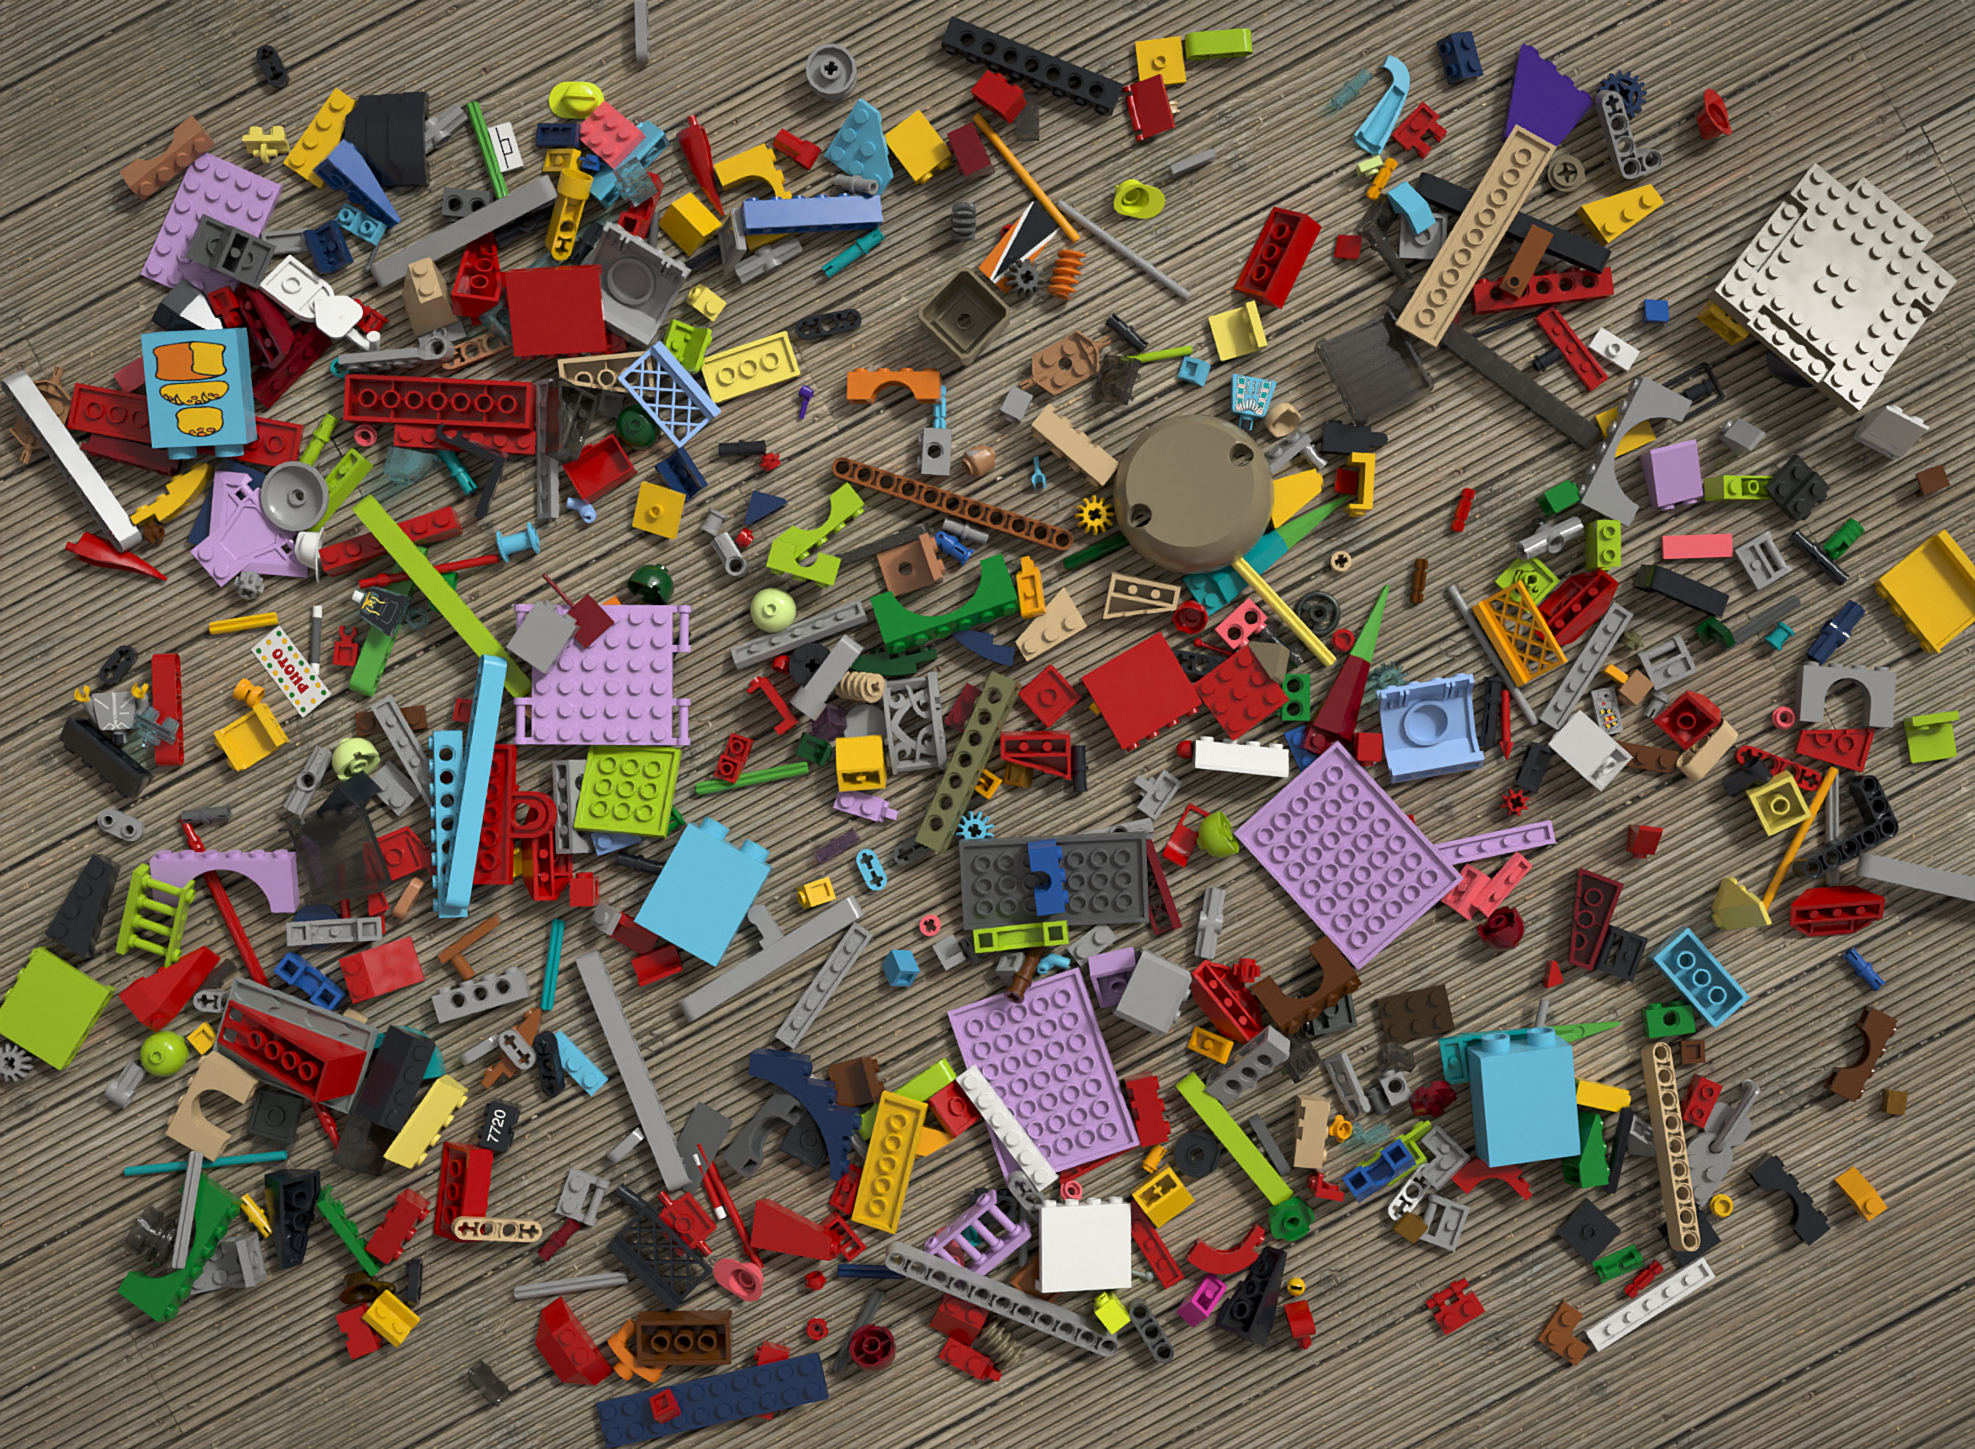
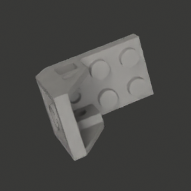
M250 1232L221 1239L215 1248L214 1255L203 1267L202 1275L193 1283L190 1295L231 1286V1288L252 1287L267 1278L258 1233ZM193 1246L188 1247L187 1258Z

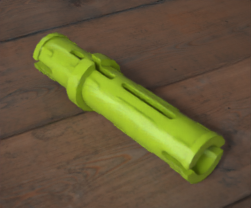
M329 413L325 414L317 430L313 431V437L299 462L307 463L313 467L326 442L329 443L331 440L329 437L340 421Z

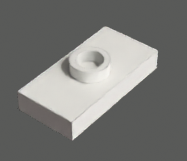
M1602 327L1599 328L1587 347L1625 372L1630 369L1640 351Z

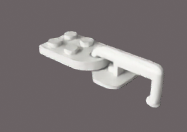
M291 255L283 260L261 282L259 290L296 318L306 322H316L317 328L328 337L340 339L345 336L364 352L379 351L380 334L377 331H371L365 337L353 328L363 316L362 307L348 296H334V292L328 283Z

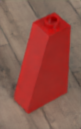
M762 1198L756 1200L750 1247L824 1261L833 1260L839 1255L841 1243L838 1242V1234L771 1199Z

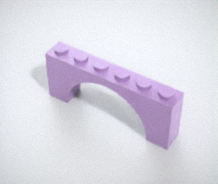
M258 849L251 852H241V850H230L228 852L184 850L180 853H171L170 850H161L155 853L149 861L153 879L179 888H183L190 880L204 872L219 869L231 870L249 877L260 886L267 896L271 913L295 912L300 904L296 852H288L285 849L265 852ZM152 888L154 901L174 908L178 907L179 897Z

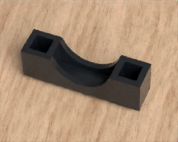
M1765 1153L1747 1167L1745 1171L1758 1188L1763 1191L1779 1189L1788 1194L1793 1205V1213L1788 1225L1804 1244L1810 1246L1831 1229L1826 1223L1828 1218L1821 1210H1815L1811 1205L1814 1201L1805 1191L1802 1193L1799 1190L1797 1179L1791 1173L1787 1175L1783 1170L1785 1165L1777 1155L1772 1156Z

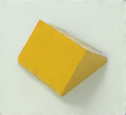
M691 192L671 203L659 221V226L689 257L700 249L718 231L722 224Z

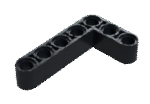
M1857 775L1852 777L1849 782L1850 792L1864 823L1796 859L1792 866L1795 876L1804 879L1818 878L1859 856L1860 852L1864 853L1897 834L1899 830L1897 819L1879 780L1875 776ZM1863 782L1866 784L1865 790L1863 789ZM1873 802L1875 803V810L1872 808ZM1883 823H1884V825H1885V830H1884V831L1882 830V824H1883ZM1864 833H1865V835H1866V840H1865V842H1864V840H1863V834H1864ZM1845 843L1847 844V851H1846V852H1845V850H1844V845H1845ZM1826 853L1828 854V861H1827V862L1825 861V855H1826ZM1807 863H1808V865H1809V871H1808V873H1807V871H1806V865H1807Z

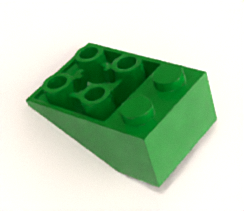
M1578 1110L1581 1155L1562 1157L1564 1183L1582 1189L1609 1184L1610 1170L1605 1160L1607 1148L1602 1138L1603 1121L1599 1114Z

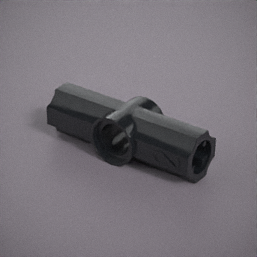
M552 199L492 230L500 247L507 246L527 235H535L539 229L548 226L556 200ZM525 219H533V224L530 228H523L522 225Z

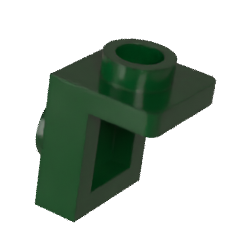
M803 731L794 753L823 767L825 762L828 763L831 759L833 750H831L832 746L828 741Z

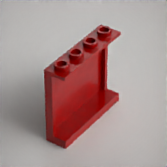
M602 264L509 269L505 272L514 356H521L522 360L536 358L535 355H544V358H556L558 354H567V357H578L584 352H590L591 356L604 355V351L610 348V344H607L600 280Z
M1161 631L1078 679L1090 694L1119 744L1120 751L1125 748L1128 752L1140 746L1139 740L1144 737L1147 740L1152 739L1160 734L1158 729L1163 726L1169 729L1179 723L1178 718L1186 714L1189 717L1198 712L1197 706L1202 704Z

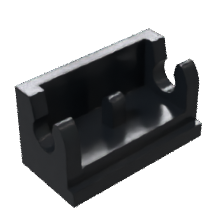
M1529 742L1513 785L1537 794L1554 750L1537 742Z

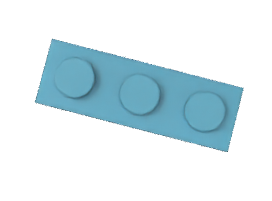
M559 1030L555 1036L558 1042L562 1067L592 1096L609 1078Z

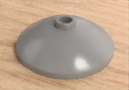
M290 461L279 464L268 473L261 488V502L266 515L275 525L288 531H303L315 526L325 515L329 503V491L325 479L318 470L307 463ZM300 492L304 495L303 500L299 499Z

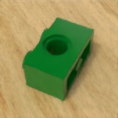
M1683 999L1672 1000L1670 1005L1662 1006L1661 1003H1649L1647 1008L1641 1009L1644 1036L1647 1038L1696 1032L1692 1004L1685 1003ZM1667 1012L1672 1014V1021L1669 1024H1665L1663 1021V1017Z

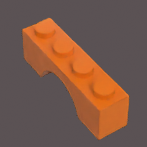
M856 368L854 372H847V400L850 404H873L877 395L890 386H903L913 392L919 404L942 403V375L935 368H923L922 371L901 368L900 372H890L888 368H878L877 372H868L867 369Z

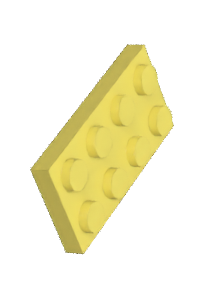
M786 331L706 357L702 367L711 399L715 404L801 376Z

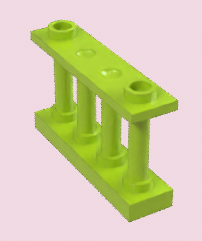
M142 863L132 873L115 952L125 955L130 948L137 947L166 957L164 966L167 968L177 963L182 955L180 945L189 906L196 894V891L193 890L195 881L190 880L183 888L153 879L149 875L150 865ZM150 887L179 897L178 907L174 908L148 899L147 895H145L146 889ZM145 907L174 917L173 928L144 919L140 915L141 909ZM141 927L170 937L169 947L166 948L138 938V935H136L137 929Z

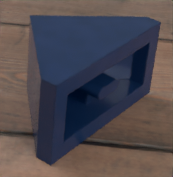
M753 490L745 523L748 527H751L789 504L785 498Z

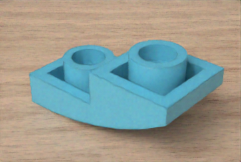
M344 203L335 219L340 227L377 246L387 228V225L347 203Z

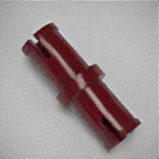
M569 1218L557 1232L554 1231L550 1235L551 1238L537 1251L540 1257L545 1261H549L561 1247L564 1248L567 1245V1240L580 1229L579 1224L574 1219Z

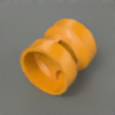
M243 678L236 686L232 697L238 701L243 700L247 706L253 709L254 706L261 702L265 689L260 686H254L250 680Z

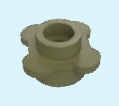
M1626 630L1624 631L1625 636L1621 640L1623 643L1635 651L1639 647H1644L1643 638L1633 630L1630 633Z

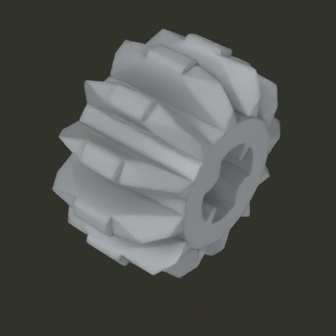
M8 1043L5 1048L0 1047V1077L4 1076L6 1082L12 1079L14 1082H18L21 1080V1077H28L29 1073L27 1070H31L34 1067L29 1061L33 1060L34 1057L27 1056L29 1051L22 1049L18 1044L14 1046L12 1043ZM13 1058L15 1059L14 1066L11 1065Z

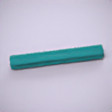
M553 919L540 1002V1008L547 1011L552 1010L554 1005L565 921L561 919Z

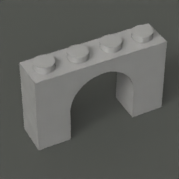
M1805 661V665L1797 666L1794 703L1795 721L1823 723L1825 695L1828 688L1839 679H1847L1855 683L1863 694L1862 726L1893 728L1897 672H1889V667H1874V670H1865L1866 666L1851 665V669L1842 668L1843 664L1828 663V667H1821L1819 662Z

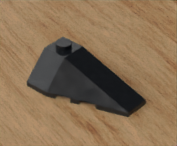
M282 1169L264 1174L265 1199L279 1268L284 1270L303 1264L309 1240L307 1233L310 1222L314 1221L315 1214L313 1210L321 1191L320 1171L314 1169Z
M1268 1245L1250 1267L1251 1272L1245 1280H1240L1236 1286L1238 1289L1231 1298L1227 1297L1222 1304L1214 1326L1263 1347L1265 1346L1274 1323L1287 1252Z

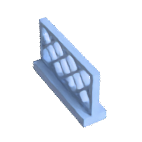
M656 341L617 377L618 381L677 448L682 447L712 418H715L722 412L661 341ZM649 355H652L657 361L656 371L644 370V360ZM640 364V370H635V368ZM660 366H661L666 372L660 371ZM630 372L640 373L639 386H630L624 378ZM644 373L656 374V388L643 387ZM660 374L669 375L672 378V389L659 388ZM634 389H639V395ZM643 390H655V404H646L643 401ZM659 391L672 392L671 405L658 404ZM675 392H684L688 397L687 406H675ZM691 401L696 407H691ZM658 407L671 408L670 422L661 421L658 418ZM675 408L687 409L686 423L674 422ZM691 409L700 410L705 416L699 424L690 423ZM665 424H670V430L665 426ZM674 425L686 426V436L680 441L673 435Z

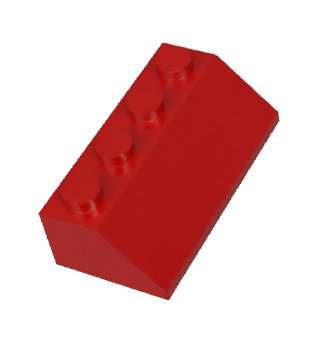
M1273 207L1233 289L1264 305L1282 309L1322 226L1307 214Z
M444 1141L433 1234L459 1243L483 1242V1240L459 1239L453 1234L451 1225L456 1218L461 1216L486 1217L488 1193L491 1184V1168L494 1160L493 1149L475 1144ZM464 1222L462 1226L458 1227V1230L462 1233L464 1229L474 1231V1227H469ZM485 1223L480 1227L482 1235L485 1232Z

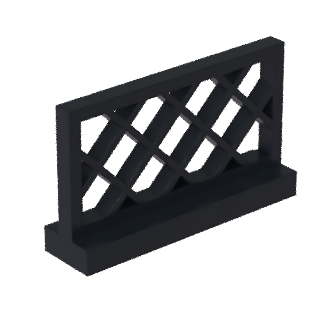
M648 1204L606 1246L672 1312L713 1270ZM645 1212L653 1219V1227H641V1216ZM627 1231H637V1243H629L623 1235ZM641 1231H653V1243H641ZM657 1231H665L669 1235L670 1243H657ZM641 1247H653L654 1259H645L641 1255ZM657 1247L670 1248V1259H658ZM674 1248H683L686 1251V1260L674 1259ZM658 1264H670V1275H661L658 1272ZM674 1264H686L687 1276H674ZM690 1264H699L705 1271L700 1276H690ZM674 1280H687V1290L683 1294L675 1289Z

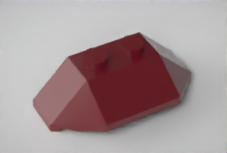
M242 283L234 292L239 305L234 310L241 316L243 324L236 328H247L249 353L255 365L275 369L288 354L295 336L277 302L259 290V288L256 289Z

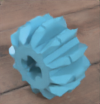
M969 811L970 820L962 816L961 820L965 822V825L959 823L957 828H961L963 831L955 833L956 837L964 835L965 838L963 839H981L985 836L993 838L994 834L986 832V829H992L994 825L985 826L990 817L986 816L981 821L982 812L979 811L977 819H974L973 812ZM973 824H978L981 834H976L977 837H972L971 832L968 831L970 825L973 827Z

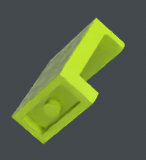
M1596 520L1585 525L1586 571H1596L1599 569L1609 571L1611 567L1621 566L1620 520Z

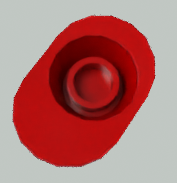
M1706 89L1703 93L1705 106L1696 117L1702 138L1709 140L1722 134L1731 135L1732 130L1729 124L1728 113L1722 98L1713 89Z

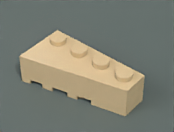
M646 351L558 359L560 383L629 393L618 381L617 377ZM649 355L644 360V370L655 371L652 355ZM640 364L635 368V370H640ZM630 372L624 379L630 386H639L640 373ZM644 373L643 387L656 388V374ZM634 389L639 395V389ZM643 390V395L655 397V390Z

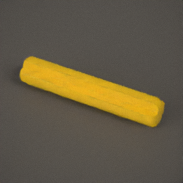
M270 612L210 622L209 631L215 635L277 625L278 616L277 613Z

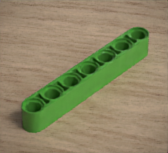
M415 545L427 558L428 548ZM397 561L391 574L404 571ZM412 579L390 583L386 587L385 592L412 598L416 583ZM411 600L408 601L404 616ZM403 620L400 621L393 632L394 637L386 635L380 627L372 623L349 683L350 690L368 697L374 695Z

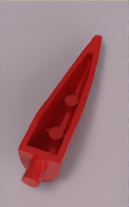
M695 115L688 116L689 128L678 132L676 137L699 186L719 214L725 216L716 185L711 146L705 128L698 124Z
M85 532L82 535L78 544L67 542L65 550L74 553L77 560L96 567L134 572L166 582L168 580L167 577L128 550L120 553L110 541L89 532Z

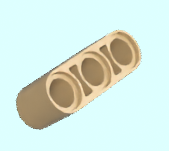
M1721 717L1720 723L1682 753L1676 762V766L1692 782L1699 781L1732 746L1738 737V733Z

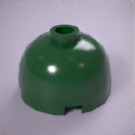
M638 404L626 407L620 412L616 420L615 430L617 437L624 446L631 450L644 451L650 449L661 437V428Z
M648 564L638 567L626 583L631 593L636 595L638 592L644 597L641 600L650 605H667L674 593L672 577L669 575L668 569L660 564Z

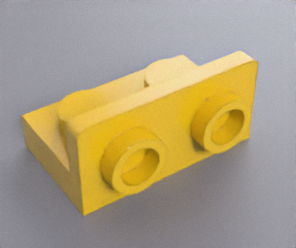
M385 1290L377 1297L362 1316L368 1324L396 1348L421 1320L388 1290Z

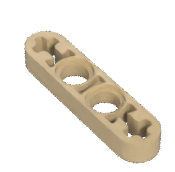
M461 1216L456 1218L451 1225L453 1234L463 1240L535 1242L542 1234L541 1225L531 1219ZM464 1222L467 1226L474 1227V1231L464 1229L462 1233L458 1230V1227L462 1226ZM484 1223H490L491 1231L487 1235H482L480 1227ZM506 1224H513V1233L509 1236H504L503 1227ZM532 1225L535 1228V1232H531L530 1236L526 1232L520 1231V1227L522 1229H530Z

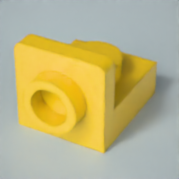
M829 877L796 888L797 900L803 909L836 899Z

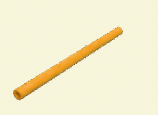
M977 113L972 118L973 121L1073 243L1077 242L1081 237L980 113Z
M1830 766L1809 807L1812 817L1801 822L1762 899L1766 911L1839 771L1834 767Z

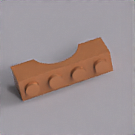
M191 115L174 129L173 141L163 154L151 160L137 158L119 173L129 188L144 201L214 146L215 143L204 127Z

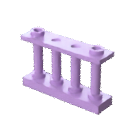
M992 1189L988 1193H983L972 1207L937 1236L930 1237L925 1242L924 1252L932 1255L936 1254L941 1259L961 1266L943 1248L953 1239L973 1259V1262L964 1268L984 1276L1031 1237V1228L1025 1220L1020 1224H1014L994 1204L997 1203L996 1191ZM988 1211L1008 1233L1003 1238L997 1239L978 1218ZM970 1225L991 1246L986 1252L979 1253L960 1233ZM959 1280L956 1281V1283L961 1284L964 1283V1281Z

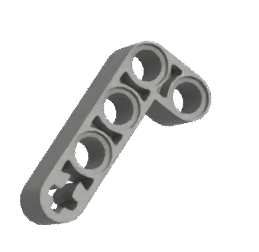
M1610 90L1598 92L1595 97V105L1615 173L1627 179H1634L1657 170L1662 165L1663 157L1659 151L1654 149L1641 148L1636 150L1621 95ZM1609 97H1611V101H1609L1608 105H1606V102L1609 100ZM1617 117L1618 126L1612 129L1611 122ZM1621 140H1624V148L1621 151H1618V143ZM1651 153L1652 161L1646 165L1645 159ZM1630 162L1631 168L1629 172L1625 173L1624 165Z

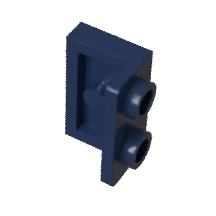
M1472 31L1451 33L1437 41L1448 85H1453L1461 80L1476 79L1484 75Z
M330 220L314 230L303 231L305 244L310 249L314 265L320 274H335L354 263L336 220Z
M684 447L677 449L666 460L654 466L668 489L686 494L685 502L697 496L708 486Z

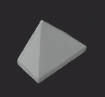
M1634 1115L1628 1139L1629 1154L1656 1157L1652 1126Z

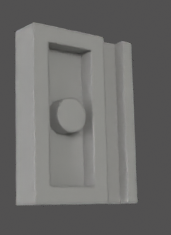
M388 760L371 778L382 789L377 796L398 816H401L421 795L415 783L391 760Z

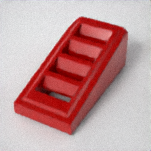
M834 1210L819 1223V1225L827 1229L831 1228L830 1230L834 1233L844 1228L845 1230L839 1234L838 1242H841L848 1235L851 1236L841 1245L840 1253L848 1262H851L867 1248L837 1210ZM854 1242H856L857 1245L853 1247L849 1252L845 1250Z

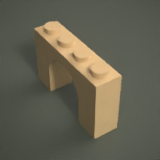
M212 1051L207 1056L203 1055L196 1066L199 1070L196 1075H192L187 1083L189 1089L178 1100L177 1106L179 1108L169 1118L167 1122L169 1128L166 1132L167 1136L194 1151L202 1152L204 1157L213 1162L223 1154L232 1135L211 1124L203 1116L200 1109V1098L203 1091L218 1090L245 1104L253 1097L262 1080L258 1075L216 1051Z

